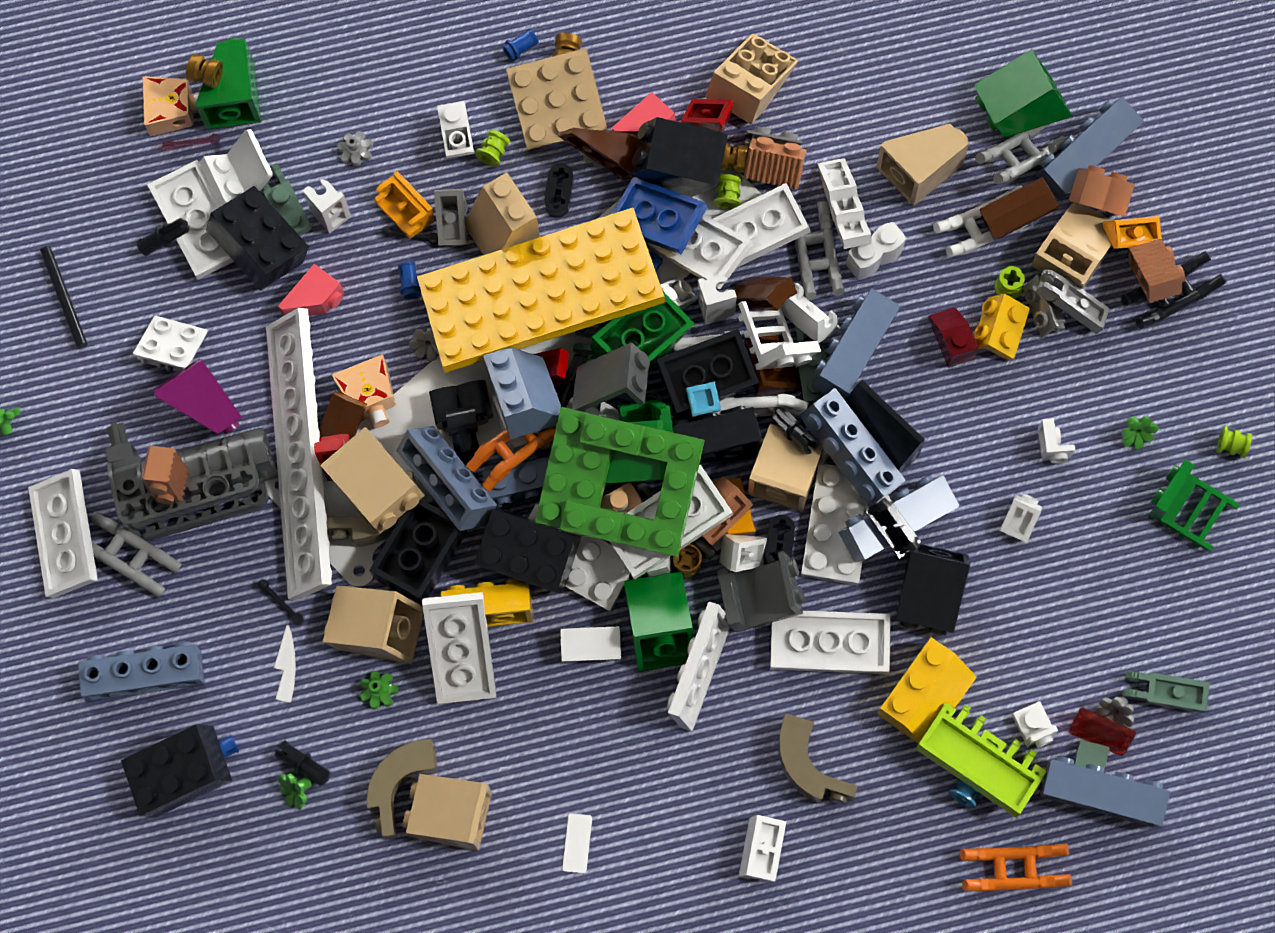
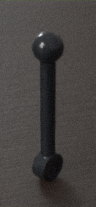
M389 226L383 227L381 231L385 237L391 235L407 237L402 231L392 230ZM431 233L430 235L417 234L412 237L413 239L429 241L432 245L438 244L437 233Z
M262 579L258 582V588L262 591L265 590L292 617V622L295 625H301L304 622L302 614L295 613L269 587L267 580Z

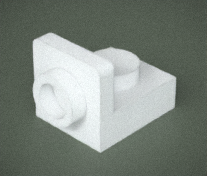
M1054 418L1042 419L1038 426L1042 461L1051 460V463L1068 461V458H1071L1075 452V445L1058 446L1061 443V433L1059 427H1055Z
M1022 494L1021 497L1015 495L1000 531L1027 543L1042 510V507L1037 505L1039 501L1026 494Z
M1040 701L1012 714L1027 747L1036 744L1037 748H1040L1054 741L1052 736L1058 732L1056 725H1051Z

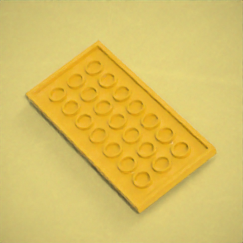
M633 208L417 276L445 373L484 361L483 355L509 347L522 349L666 302Z

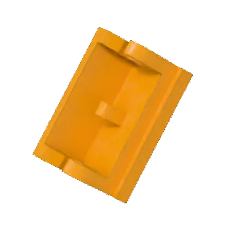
M398 171L377 187L376 190L379 195L374 198L375 203L409 239L434 223L433 208Z

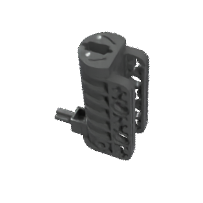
M114 422L111 423V426L107 427L111 447L105 448L109 463L107 470L117 516L121 523L128 527L130 532L147 542L259 510L267 504L269 499L265 481L278 477L269 440L264 428L259 427L176 451L189 470L187 474L189 478L186 479L187 484L184 485L186 489L183 490L185 494L182 498L184 500L181 502L174 501L173 504L159 503L141 480L145 460L143 461L137 455V450L131 441L128 442L124 423L117 424ZM256 490L258 494L262 493V495L258 496V501L253 502L251 498H248L252 496V493H254ZM240 498H243V499H244V498H248V499L242 500L245 505H242V506H241V502H240V500H239ZM234 500L231 509L221 510L219 508V504ZM213 506L217 513L213 514L211 510L206 509H209ZM201 509L206 510L202 512V517L197 518L196 515H189ZM184 514L189 515L186 516L189 521L185 522ZM178 516L175 525L165 526L163 524V520ZM156 522L161 528L157 530L155 526L148 527L145 534L136 531V529L142 526L154 525Z

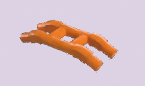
M556 426L543 429L538 433V436L535 433L522 436L527 444L515 453L505 444L510 440L506 428L489 442L486 441L482 444L466 466L472 472H476L482 463L486 462L495 451L498 452L503 460L492 469L490 475L482 483V486L491 492L498 482L502 481L513 468L542 446L553 441Z
M1068 844L961 849L959 856L962 861L993 860L995 879H964L962 881V889L964 891L991 892L1072 886L1071 874L1037 876L1036 859L1068 856ZM1023 859L1025 877L1007 878L1005 860Z

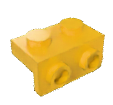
M1005 293L988 297L982 306L979 325L974 331L978 350L986 348L1006 360L1014 359L1030 308Z

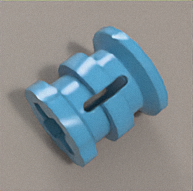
M958 779L956 790L950 789L949 795L958 803L968 808H975L976 802L974 800L979 798L981 794Z

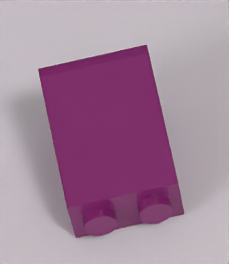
M200 358L151 390L158 399L217 434L222 431L226 435L240 425L238 420L242 416Z

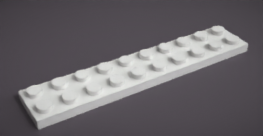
M298 307L266 326L288 599L299 600L332 585L326 524L327 514L324 501L325 488L323 485L322 468L314 451V443L319 442L320 432L317 421L308 309Z

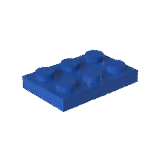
M633 177L613 214L633 208L645 242L682 255L708 207L703 201Z

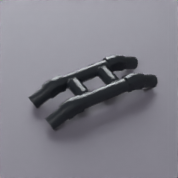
M1206 251L1181 264L1185 274V282H1182V293L1184 296L1171 303L1166 297L1158 302L1155 301L1159 308L1136 320V325L1139 329L1153 326L1165 320L1170 315L1209 296L1227 283L1223 276L1219 274L1194 290L1187 280L1186 276L1192 274L1211 260ZM1139 287L1122 295L1121 302L1127 306L1144 300L1147 297L1143 289Z

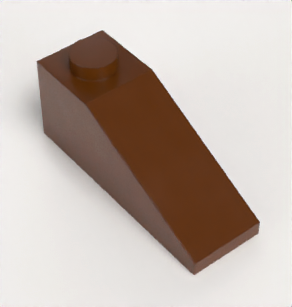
M571 128L560 132L559 138L624 181L635 177L631 174L633 169L632 158L637 150L639 141L637 135L582 128Z

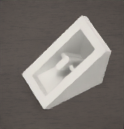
M724 534L719 562L733 572L763 566L767 538Z

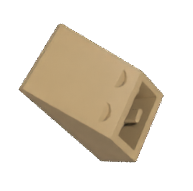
M752 33L714 71L705 97L708 99L732 100L734 102L732 113L752 124L765 111L799 60Z
M1073 202L1037 251L1031 266L1041 272L1045 269L1053 270L1055 273H1059L1064 278H1068L1084 289L1112 247L1102 225V222L1112 220L1089 206Z

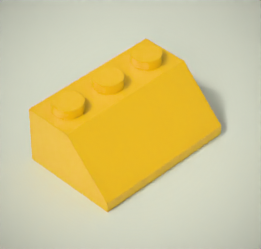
M510 579L503 585H494L493 582L478 583L477 587L465 588L464 585L449 586L448 590L441 591V597L483 592L487 627L534 622L529 583Z
M931 637L881 706L877 715L919 744L945 703L956 708L977 677L954 652Z

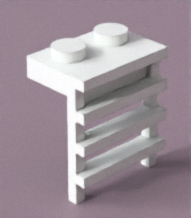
M746 301L738 304L742 315L738 316L740 322H745L748 330L744 332L745 338H750L753 347L749 349L750 353L756 354L759 363L755 364L756 370L805 365L812 361L811 356L821 352L818 341L793 343L781 307L778 311L749 312ZM777 319L779 326L755 328L753 321ZM782 335L785 341L761 344L759 337Z

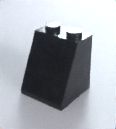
M656 117L643 123L638 131L639 141L637 150L632 158L633 169L631 175L689 197L701 194L718 186L728 135Z
M919 543V548L911 553L909 551L896 611V620L901 621L900 624L908 628H918V625L929 627L930 632L939 635H946L947 632L954 633L970 568L969 555Z

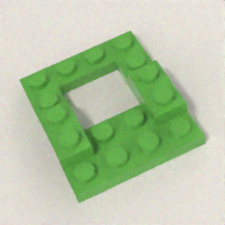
M561 407L535 522L614 543H622L672 556H679L705 440ZM613 450L667 462L654 520L600 507Z

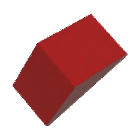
M692 99L681 123L723 133L731 118L734 102L732 100Z

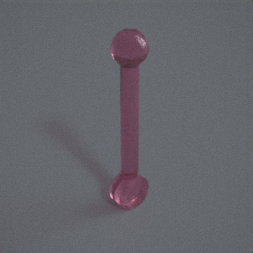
M211 134L210 137L176 142L164 141L162 147L163 150H172L174 147L211 142L212 144H218L220 136L218 134Z

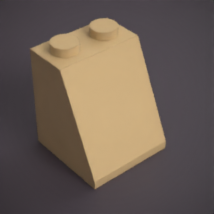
M946 124L888 140L880 146L876 168L914 206L963 166L969 146L968 138L960 129H955L951 124Z
M507 172L482 187L466 218V227L483 255L504 250L540 237L537 216Z
M770 423L749 478L748 495L803 512L818 463L824 450L823 446L819 442L817 449L814 451L808 445L812 453L805 454L793 440L790 441L785 437V432L778 425Z
M366 427L320 465L380 534L385 529L391 528L400 516L407 510L413 509L420 499L425 496Z
M336 586L335 594L331 600L328 622L324 628L323 642L341 651L412 664L424 615L423 607L396 591Z
M419 774L418 781H413L411 786L410 798L414 800L411 811L406 810L403 828L407 829L406 834L412 838L479 851L492 791L488 784L482 782Z

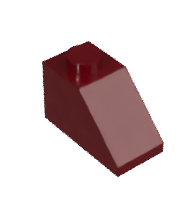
M956 307L928 315L948 368L975 359L979 348L969 323Z

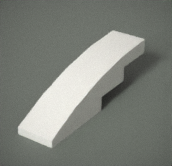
M845 158L817 163L831 215L843 248L847 249L872 244L871 233L864 217V209L857 194V185Z

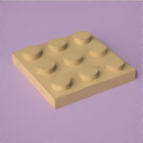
M587 48L506 69L527 151L563 142L564 140L558 137L560 132L571 128L601 131L608 129Z

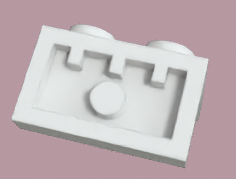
M251 129L243 132L228 154L204 156L199 162L220 207L253 186L261 191L272 177L270 165L267 163L259 142L256 140Z

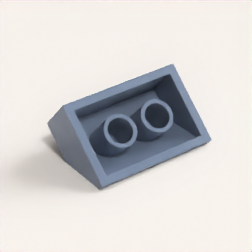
M513 347L483 355L488 376L510 439L557 425L561 404L543 357Z

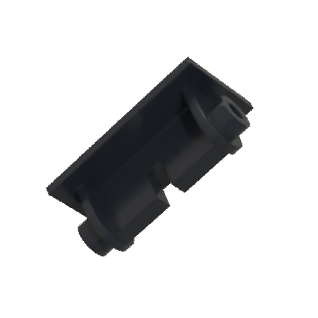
M888 494L864 511L898 559L902 558L909 551L911 553L920 547V539Z

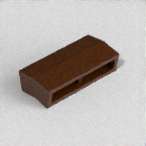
M1042 177L979 210L981 218L993 240L996 241L1057 210L1059 205Z
M749 277L737 284L733 289L737 296V310H740L738 304L746 301L749 310L778 311L787 299L797 294L791 277Z
M342 392L332 393L319 428V442L322 437L348 434L350 439L353 438L357 433L367 403Z

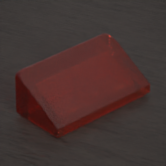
M1083 707L1075 713L1069 727L1070 734L1085 741L1110 747L1109 751L1119 756H1123L1136 735L1135 730Z

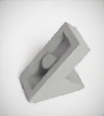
M463 189L434 190L438 246L466 245L468 242L466 227L468 205Z

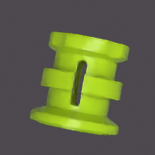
M490 129L487 133L488 138L482 141V148H477L475 155L485 164L498 167L500 165L499 158L503 157L505 153L504 148L508 147L510 140L503 133Z
M730 174L719 176L718 187L715 189V195L718 198L713 201L715 207L731 210L741 205V201L737 199L740 197L741 192L740 188H738L741 185L740 177Z
M1008 266L1003 269L995 282L994 289L996 294L1005 293L1013 299L1018 298L1023 289L1025 276L1021 269L1016 266ZM1008 280L1013 281V286L1007 284Z
M1224 425L1219 434L1216 452L1221 453L1223 450H1226L1230 455L1238 453L1241 458H1246L1252 443V433L1244 435L1236 429L1232 432L1228 430L1227 425Z

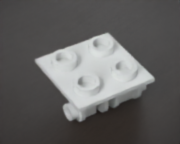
M154 316L133 352V356H137V359L141 360L143 364L155 365L158 368H162L165 364L166 370L170 371L173 366V371L179 372L193 363L192 360L208 330Z

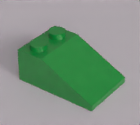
M663 291L665 303L612 319L592 336L590 348L600 357L629 343H633L649 358V372L656 365V360L665 356L695 323Z

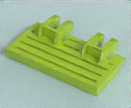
M945 703L915 749L1017 818L1046 773V770L1037 764L1034 765L1031 771L1027 769L1037 752L1031 749L1023 757L1022 763H1018L1012 759V756L1020 748L1021 741L1015 738L1006 753L1002 751L1007 744L985 729L981 737L977 735L987 718L980 715L970 730L961 723L969 715L971 707L965 704L956 719H954L952 716L956 709Z

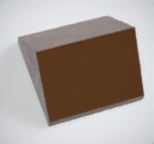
M778 335L759 337L761 344L785 342L783 336ZM745 338V347L759 381L758 386L755 387L757 397L777 396V394H787L801 390L795 365L792 367L756 370L755 364L759 363L756 354L750 353L749 349L753 347L751 339Z

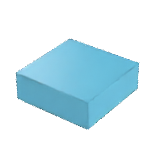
M715 382L686 388L692 417L721 411Z

